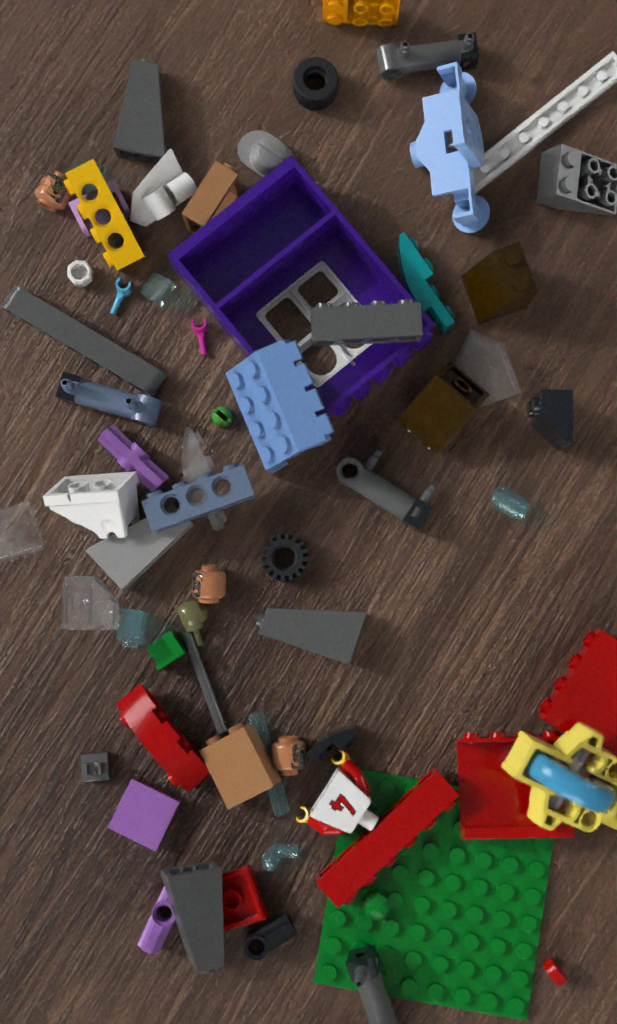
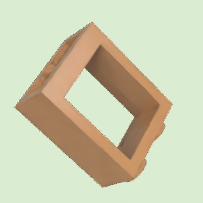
M217 161L214 162L182 212L187 231L194 234L239 198L241 188L237 170L227 163L222 165Z

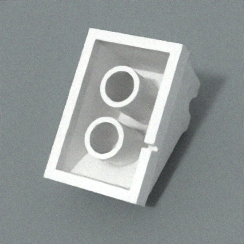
M137 471L65 476L43 495L44 504L49 506L50 510L68 518L75 524L95 532L100 539H109V532H114L117 538H125L128 535V525L140 521L136 485L139 482Z

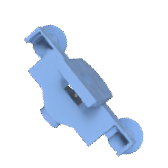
M453 62L437 67V71L443 79L440 93L422 98L425 122L417 140L410 143V155L415 168L425 166L430 171L433 197L451 193L454 196L456 206L453 210V222L455 226L462 232L474 233L481 230L487 224L490 217L488 202L483 197L475 195L473 168L482 167L484 163V146L479 120L469 105L476 95L477 86L474 78L470 74L462 72L458 62ZM450 131H452V135H453V142H452V143H451L450 136H449V133H448V132H450Z

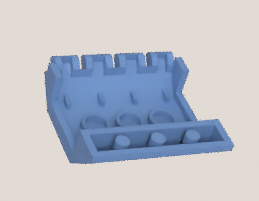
M283 339L259 349L225 373L268 474H272L288 465L287 460L306 449L321 446L330 441V434L334 432L327 413L318 417L315 415V413L325 409L317 389L305 391V388L314 384L306 363L296 367L294 363L304 359L296 340L290 342V340Z

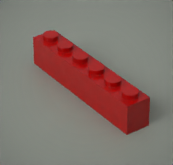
M433 767L378 819L371 831L367 829L320 872L316 876V884L337 908L343 903L347 906L358 895L356 891L363 885L369 886L377 878L378 875L376 873L383 866L388 868L398 858L396 854L403 847L408 849L417 841L416 835L423 829L429 830L437 822L438 819L436 817L443 810L445 812L451 810L456 805V798L459 794L439 771Z

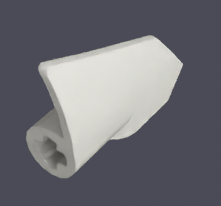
M169 149L132 192L131 222L146 227L152 222L176 210V206L192 197L196 192L197 187L194 181L186 172L182 171L172 149Z

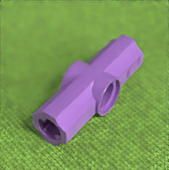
M113 424L100 434L98 438L100 444L117 458L116 461L127 472L137 471L138 479L151 492L161 490L170 479L167 474L150 460L151 457L135 442L132 443Z
M165 886L137 946L149 954L159 955L175 920L173 911L170 916H163L159 911L161 906H168L172 911Z

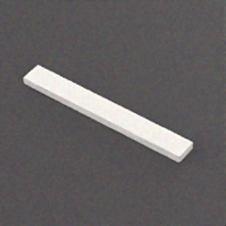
M614 51L484 153L483 166L473 168L475 195L617 82V55Z

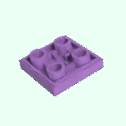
M133 777L108 828L156 851L181 800Z

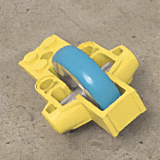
M577 722L551 745L520 730L516 742L501 767L513 778L531 786L528 818L538 826L553 831L561 822L585 832L596 830L601 823L617 830V756L602 747L604 736L593 727Z

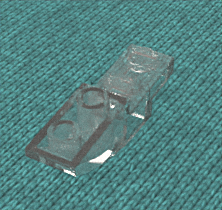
M191 427L185 429L182 447V470L184 481H187L188 484L198 481V476L216 469L210 455L204 456L201 447L205 444L199 431L194 433ZM196 490L191 496L194 504H200L205 499V493L202 490ZM223 510L207 515L216 533L226 529L223 522L228 520Z

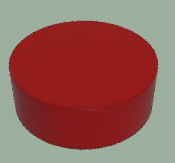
M552 957L543 962L545 971L557 986H562L568 981L565 973Z

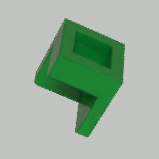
M174 630L167 632L161 636L162 638L147 648L157 663L155 667L158 671L187 653L186 648Z

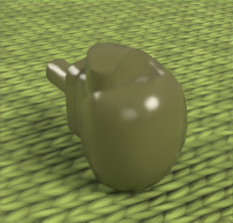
M197 600L186 601L178 607V614L186 632L193 631L197 646H201L203 641L199 629L204 627L203 622L208 617L206 605H201Z

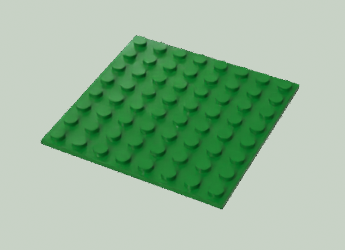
M360 769L370 787L369 796L372 801L367 810L379 818L421 780ZM450 784L458 793V785ZM458 796L456 798V805L448 812L443 810L436 817L438 819L437 822L429 830L423 829L416 835L417 841L408 849L403 847L396 854L398 856L396 861L388 868L383 866L376 873L378 875L377 878L369 886L363 885L356 891L358 895L350 904L346 906L343 903L337 908L327 896L313 983L358 991L355 982H351L345 965L349 950L375 944L381 961L380 971L389 997L527 1021L554 838L462 839L460 837ZM357 824L351 834L345 832L342 835H337L334 859L367 829ZM378 890L387 896L390 909L385 918L374 921L365 915L362 902L367 893Z

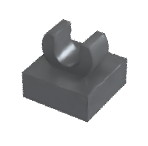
M109 752L81 755L82 782L111 779Z

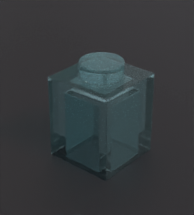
M122 608L116 640L123 641L122 646L136 649L138 644H146L152 613Z

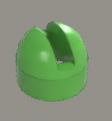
M219 406L213 410L212 420L216 426L225 428L232 423L233 415L229 408ZM218 411L228 417L226 422L216 414Z

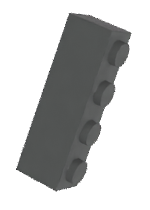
M404 299L399 300L398 304H387L386 301L381 300L373 301L370 305H359L358 302H346L343 306L332 307L330 303L317 304L316 307L311 308L312 346L420 342L423 335L421 303H414V300Z

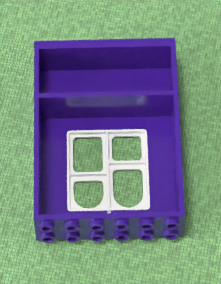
M292 155L168 254L174 271L246 358L259 349L283 340L265 316L285 298L291 299L311 323V306L298 292V288L317 272H323L338 290V294L328 302L332 304V307L341 306L346 302L370 305L371 302L380 300L386 301L387 304H398L399 300L404 299L414 300ZM422 308L423 335L420 342L364 344L360 348L355 349L344 345L330 346L337 358L335 368L326 375H316L309 371L314 384L305 388L306 392L316 388L325 409L315 413L316 417L327 413L330 420L334 415L342 416L350 409L349 405L355 398L360 401L370 392L372 384L375 382L381 384L391 375L389 372L396 365L398 368L402 367L410 360V355L415 349L420 352L431 342L430 339L433 337L432 332L435 324ZM311 333L297 343L301 353L312 346ZM302 361L294 363L295 367L303 364Z

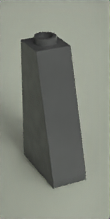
M132 59L113 148L119 158L156 165L167 152L161 74L158 64H155L153 61L148 59Z
M266 608L265 613L260 611L255 627L260 628L258 634L350 665L366 613Z
M214 861L161 869V877L190 964L197 972L203 974L212 973L215 969L223 968L222 868Z

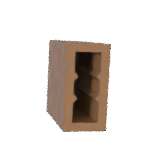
M241 722L227 729L229 732L228 736L221 738L220 734L206 740L207 747L199 750L227 809L274 787L282 781L277 770L273 767L272 760L253 723L244 727Z

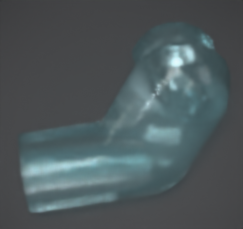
M273 844L263 854L261 860L263 868L268 872H272L284 857L298 858V844Z

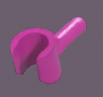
M202 317L203 326L196 327L193 318L191 325L194 333L198 336L201 355H207L205 333L208 330L206 319Z

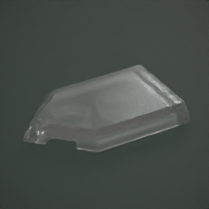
M471 329L455 363L457 367L490 394L480 407L521 394L504 344Z

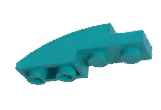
M405 232L399 235L398 263L404 288L417 303H421L423 311L426 314H430L444 334L452 329L455 323L453 320L455 316L447 305L443 306L438 299L440 295L435 286L428 284L433 277L432 271L434 269L427 258L423 259L421 257L416 241L412 237L408 238Z

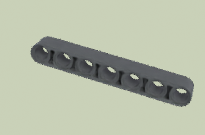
M14 285L1 306L8 313L148 396H155L167 376L161 370L17 285Z

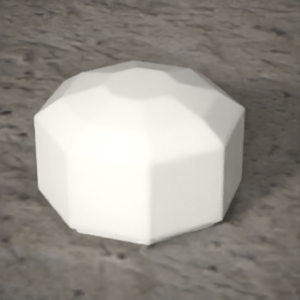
M75 260L68 266L67 277L75 286L85 287L93 281V269L86 261Z

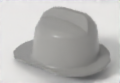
M251 131L245 134L238 144L240 160L263 178L291 155L293 156L290 148L282 140L265 131Z

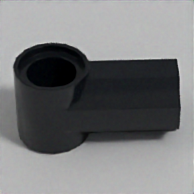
M287 913L281 914L259 929L251 930L246 935L244 951L249 959L253 961L264 959L270 951L298 934ZM259 939L264 943V946L260 950H253L249 944L252 940Z

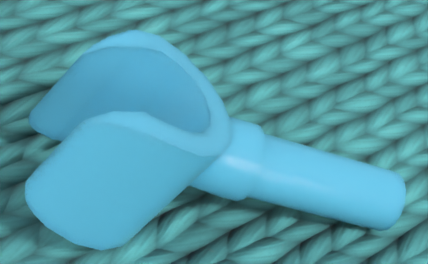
M122 277L118 278L115 283L117 295L110 311L113 315L117 314L123 298L132 293L131 281H129L126 288H120L123 282Z

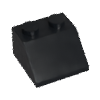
M541 389L531 398V402L527 403V417H531V425L556 451H562L573 444V390Z

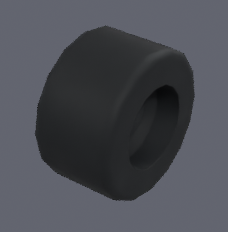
M320 57L307 58L298 64L292 79L294 97L298 103L304 108L314 111L330 106L337 97L339 82L337 70L333 64ZM315 77L325 81V87L321 90H311L306 87V81Z

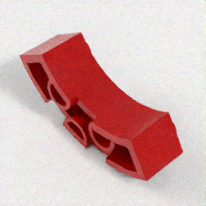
M141 683L116 703L121 712L118 716L124 726L130 727L149 753L168 773L166 776L175 787L180 785L189 792L210 774L199 750L182 733L179 734L177 729L170 723V717L156 697Z

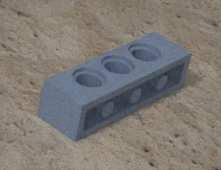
M238 463L230 464L223 467V472L213 475L212 472H208L198 476V481L188 484L187 481L174 484L171 491L162 493V490L147 494V499L141 502L151 531L158 533L256 498L244 465L238 466ZM222 481H227L231 485L230 491L225 495H220L216 491L217 485ZM196 490H202L205 493V499L200 504H194L191 500V496ZM171 499H177L180 504L179 509L174 513H169L166 510V504Z

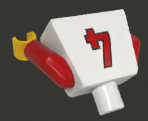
M338 750L343 755L342 760L338 762L333 757L331 758L332 763L338 766L313 807H300L306 812L305 818L296 816V821L308 823V826L322 835H342L345 832L351 834L357 824L371 831L379 817L367 810L372 801L369 796L370 787L363 772L350 760V756L343 750Z

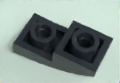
M352 725L335 730L312 744L306 750V755L312 761L317 757L322 760L332 750L330 747L332 743L339 750L344 746L348 749L358 740L356 734L359 732V729Z

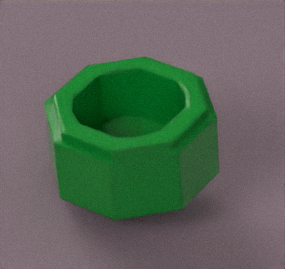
M378 890L367 893L362 902L365 915L374 921L385 918L390 909L387 896Z

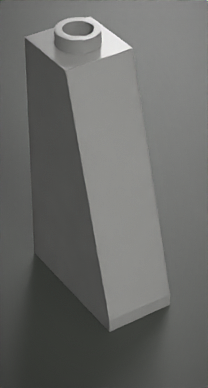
M174 504L166 507L169 513H174L179 509ZM147 518L128 527L127 537L117 538V535L114 534L109 539H104L89 547L86 552L121 589L126 590L194 524L189 521L167 530L153 533Z

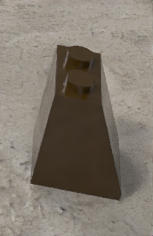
M520 242L494 250L461 276L478 325L526 309L538 292Z
M450 361L435 374L398 421L402 423L407 432L415 434L428 450L438 454L490 394Z

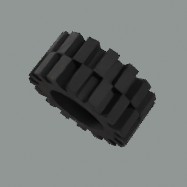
M278 534L270 538L264 545L261 553V563L266 573L279 581L286 582L297 579L304 573L308 565L309 556L305 544L298 537L290 534ZM283 547L290 548L295 553V562L288 568L279 567L275 562L276 552Z

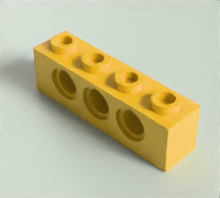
M94 159L66 172L65 175L68 179L63 182L70 195L76 193L80 204L76 206L83 219H90L94 227L90 229V232L97 244L102 242L106 252L102 254L108 266H115L118 271L145 257ZM92 184L97 188L98 195L94 200L84 198L82 190L85 185ZM104 208L110 212L111 219L107 224H100L96 221L95 213L97 210ZM112 233L122 235L123 244L121 247L113 248L109 245L108 237Z

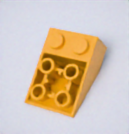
M322 0V23L330 25L349 23L356 26L377 24L381 27L397 25L401 0Z

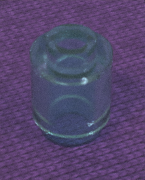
M505 485L501 488L496 487L489 499L492 502V509L512 520L517 519L521 521L531 505L530 502L526 501V497Z

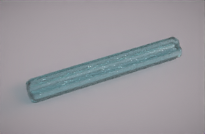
M262 711L251 713L248 716L249 722L253 723L272 760V743L264 713ZM281 781L268 789L276 817L284 816L290 811Z

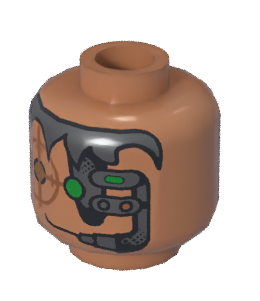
M55 171L54 174H43L34 192L38 199L37 203L51 212L64 209L71 197L63 182L68 179L67 176L58 171Z
M203 564L202 569L192 574V595L198 598L199 603H219V599L226 595V573L218 570V565Z
M297 735L277 737L278 741H275L271 746L273 767L276 770L282 771L283 776L298 775V770L306 766L305 742L299 740Z

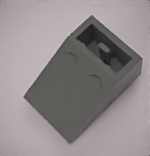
M559 144L546 150L541 154L536 202L560 210L615 216L617 211V164L565 144Z

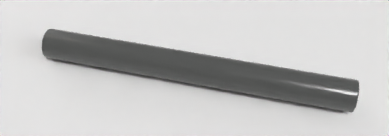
M186 632L182 634L217 733L221 734L228 731L193 633Z

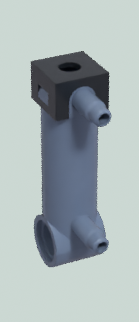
M64 371L55 395L63 402L77 406H86L151 427H155L162 406V401L154 397L130 393L85 380L81 376Z

